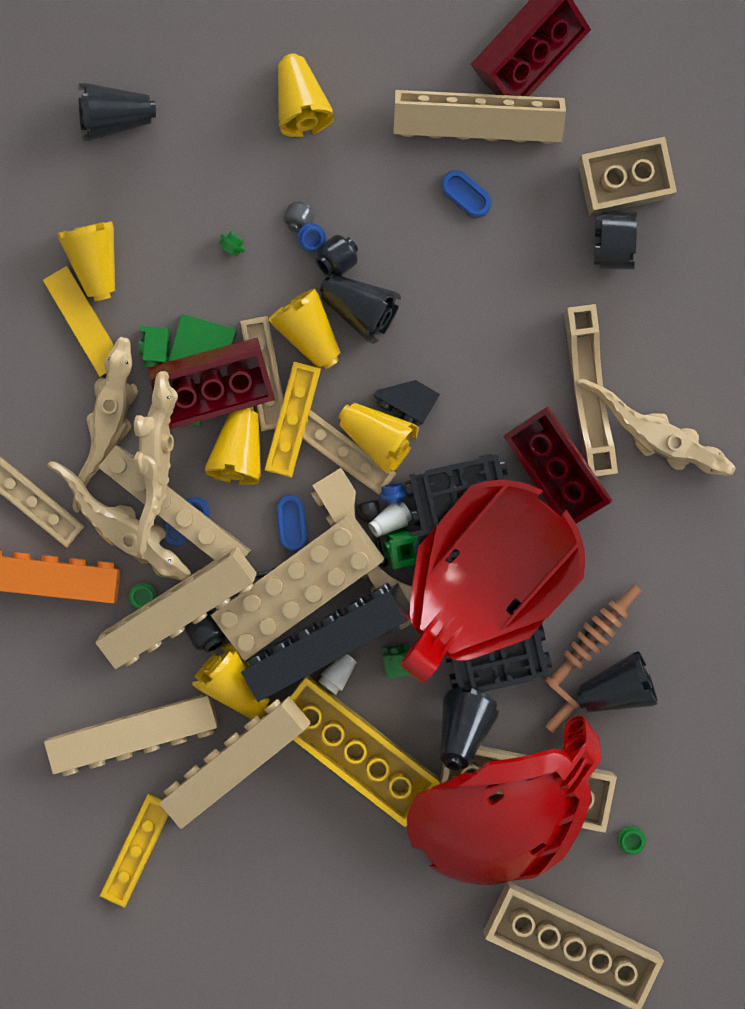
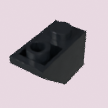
M413 380L379 389L374 394V397L378 399L377 405L389 412L393 408L403 413L400 417L401 419L416 425L417 422L420 424L424 423L440 394L419 381Z

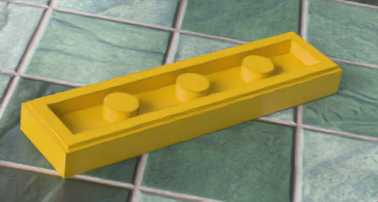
M65 266L43 279L99 377H103L107 374L105 359L113 349L114 343L68 266Z
M293 362L265 471L292 478L321 368Z
M148 793L102 889L100 897L123 908L126 907L169 816L159 804L162 799Z

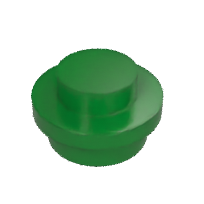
M232 231L229 234H221L219 245L225 251L236 257L240 252L243 253L246 248L242 245L244 240Z
M138 583L129 592V602L135 609L141 608L157 597L155 588L148 583Z
M627 826L620 831L617 841L623 852L634 855L644 849L646 837L638 827Z

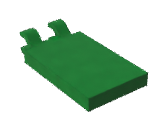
M182 314L168 362L231 345L234 342L237 330ZM202 421L191 423L190 425L201 427Z

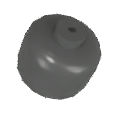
M294 202L289 205L284 221L289 225L288 228L291 231L298 232L303 225L312 223L315 214L309 205L303 202Z

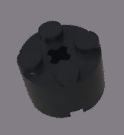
M602 212V215H596L595 237H600V243H595L594 265H600V269L634 270L635 261L629 260H633L634 254H636L637 221L635 220L637 212Z

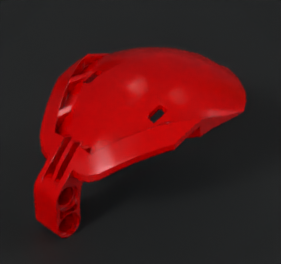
M492 480L471 485L420 544L413 577L409 615L412 625L421 635L409 649L400 666L421 684H424L433 675L444 655L457 661H467L529 639L543 621L549 618L584 579L585 547L579 529L567 510L559 516L547 504L537 498L543 490L527 483L509 480ZM454 549L460 551V554L453 562L449 563L445 560L450 557ZM517 598L521 604L511 615L507 611V607Z
M578 715L571 718L564 726L563 750L549 749L522 757L487 762L474 773H461L446 782L417 794L410 805L407 815V834L412 848L424 851L433 862L429 867L444 876L463 883L497 885L514 880L534 879L545 873L565 858L587 816L591 803V788L588 779L601 761L599 735L584 716ZM501 789L503 795L494 802H490L488 798Z

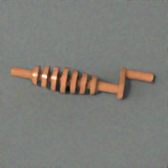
M635 584L619 601L614 602L611 600L608 603L612 607L609 612L604 607L600 610L605 616L602 620L596 615L591 618L597 624L594 629L587 622L583 625L590 634L586 637L579 631L576 636L582 643L578 645L572 641L570 646L575 649L574 652L571 654L566 650L563 654L566 656L565 662L551 677L542 678L566 700L565 704L545 725L552 733L557 730L575 708L577 709L580 706L559 684L574 668L578 667L581 669L584 667L580 662L583 657L588 662L593 659L588 654L591 649L596 654L601 652L595 645L598 641L607 647L609 642L602 636L605 633L609 634L612 638L616 635L610 627L614 624L620 629L622 623L617 619L620 616L627 619L629 616L626 613L627 608L642 592Z

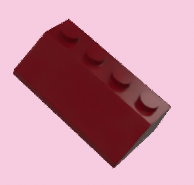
M529 0L470 65L483 83L496 95L530 96L591 31V28L573 0Z
M258 337L148 367L152 390H154L157 373L166 371L169 375V385L177 392L178 399L170 416L169 429L275 401Z
M549 406L535 413L503 436L536 486L543 490L542 494L551 508L559 516L567 510L577 524L612 502V499Z

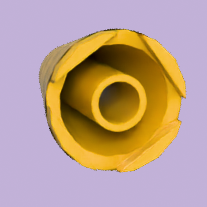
M288 54L278 63V121L281 133L288 137H304L303 132L312 130V134L319 133L333 123L334 111L305 58L297 54Z
M112 221L57 233L58 240L87 297H94V301L111 298L110 292L115 291L114 226Z
M315 288L297 296L290 301V304L284 308L282 306L268 318L271 325L317 368L323 366L325 369H328L339 361L337 356L341 352Z
M353 403L351 406L347 404L338 417L341 420L340 427L387 474H390V469L395 471L403 462L412 448L409 446L410 438L412 437L416 440L419 433V427L411 422L358 403Z
M253 407L229 413L205 465L206 475L229 483L232 479L240 480L239 484L241 485L259 484L261 478L258 413L254 412Z
M231 643L222 646L221 649L224 652L219 656L215 653L210 656L195 675L198 681L192 682V685L197 690L249 719H253L255 716L262 718L266 714L265 708L269 706L270 698L267 697L257 702L241 673L248 665Z

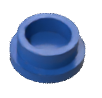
M315 223L305 224L298 231V243L306 251H317L318 247L325 243V232Z
M403 483L384 485L381 487L382 493L379 494L380 499H386L387 504L400 503L403 501L402 497L408 495L407 490H404Z

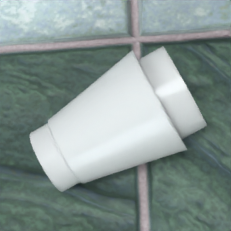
M403 502L394 503L386 507L368 525L373 535L378 538L381 535L406 527L408 522L412 520V516Z
M348 654L342 656L320 674L322 677L318 683L333 695H336L339 690L342 692L357 662Z

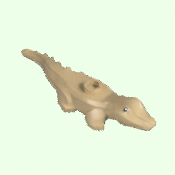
M118 338L113 349L105 359L106 379L101 377L94 385L97 397L94 412L90 413L86 418L92 440L88 458L78 475V478L85 487L100 469L98 468L114 446L125 438L132 427L126 417L129 405L138 396V389L134 383L131 385L127 383V377L132 368L131 343L128 338ZM73 497L72 507L73 510L76 513H78L80 511V508L75 500V497Z
M160 371L156 375L152 405L148 416L136 415L134 420L135 435L139 437V451L135 454L134 465L136 474L144 476L146 487V503L137 530L136 552L138 556H143L147 550L146 544L150 537L149 532L154 525L156 515L161 511L160 507L166 498V489L169 483L170 451H172L174 445L169 423L178 395L169 385V375L166 371Z
M585 379L577 381V385L593 392L607 404L618 422L634 436L635 445L643 455L650 456L657 453L667 458V463L675 470H683L686 468V465L692 463L707 474L733 475L736 469L733 463L718 448L700 445L697 431L689 428L680 429L669 424L665 414H640L629 408L608 389Z
M52 461L47 464L51 470L59 474L68 483L81 512L106 542L133 556L141 564L150 563L158 576L183 581L191 575L189 569L180 561L176 554L168 549H164L159 544L162 539L166 538V531L162 526L154 524L151 527L150 537L146 544L147 550L143 556H138L136 540L139 520L136 519L135 508L126 505L108 507L97 501L72 471L57 462Z

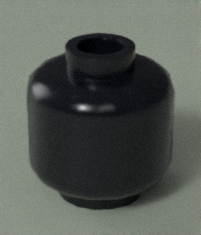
M335 235L318 247L316 263L325 275L342 276L357 264L358 257L356 252L358 247L351 238Z
M208 611V615L196 624L190 622L185 627L186 633L196 650H205L208 653L225 643V634L211 616L215 611Z

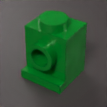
M140 326V332L145 334V339L140 338L139 355H143L144 367L148 368L168 362L171 330L169 328Z
M408 529L385 534L386 541L383 543L385 557L392 562V568L397 569L415 565L417 557L414 544L418 537H412Z
M409 644L381 648L387 679L410 675L400 666L410 649Z

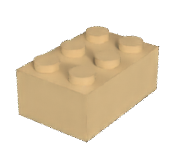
M665 137L582 154L577 161L589 216L670 199L677 193Z

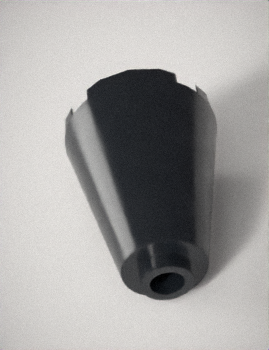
M79 83L78 90H84L82 98H78L81 130H87V134L82 136L83 141H90L151 124V118H156L155 101H150L149 95L89 83Z
M338 275L325 278L320 287L322 300L366 341L372 344L379 341L376 338L379 332L385 334L399 309L395 301L396 299L401 300L400 294L395 291Z
M640 651L631 653L579 685L580 691L576 692V696L581 709L586 707L588 712L657 705L658 699L653 681L646 668L643 667L646 666V663Z
M454 688L449 690L443 699L440 759L448 769L453 771H459L468 767L498 718L499 710L497 711L496 709L497 703L495 700L476 689H471L470 693L461 692L462 688Z

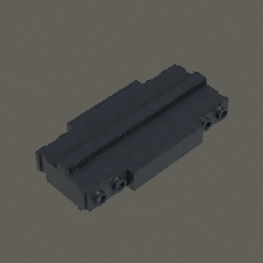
M491 453L479 456L478 459L426 470L423 474H409V481H405L408 498L414 497L416 508L411 509L414 525L420 524L421 530L411 532L412 537H418L414 544L416 557L420 544L471 485L485 481L504 480L503 476L508 475L504 459L499 460L498 454L492 455ZM454 549L450 557L445 560L449 563L453 562L460 554V551ZM515 598L507 607V611L512 615L521 602ZM541 624L529 639L471 660L457 661L445 655L446 663L452 662L454 673L449 674L452 689L462 688L461 692L470 693L471 689L486 692L533 681V678H537V676H549L548 669L552 668L549 652L543 651L541 641L546 640L543 625Z

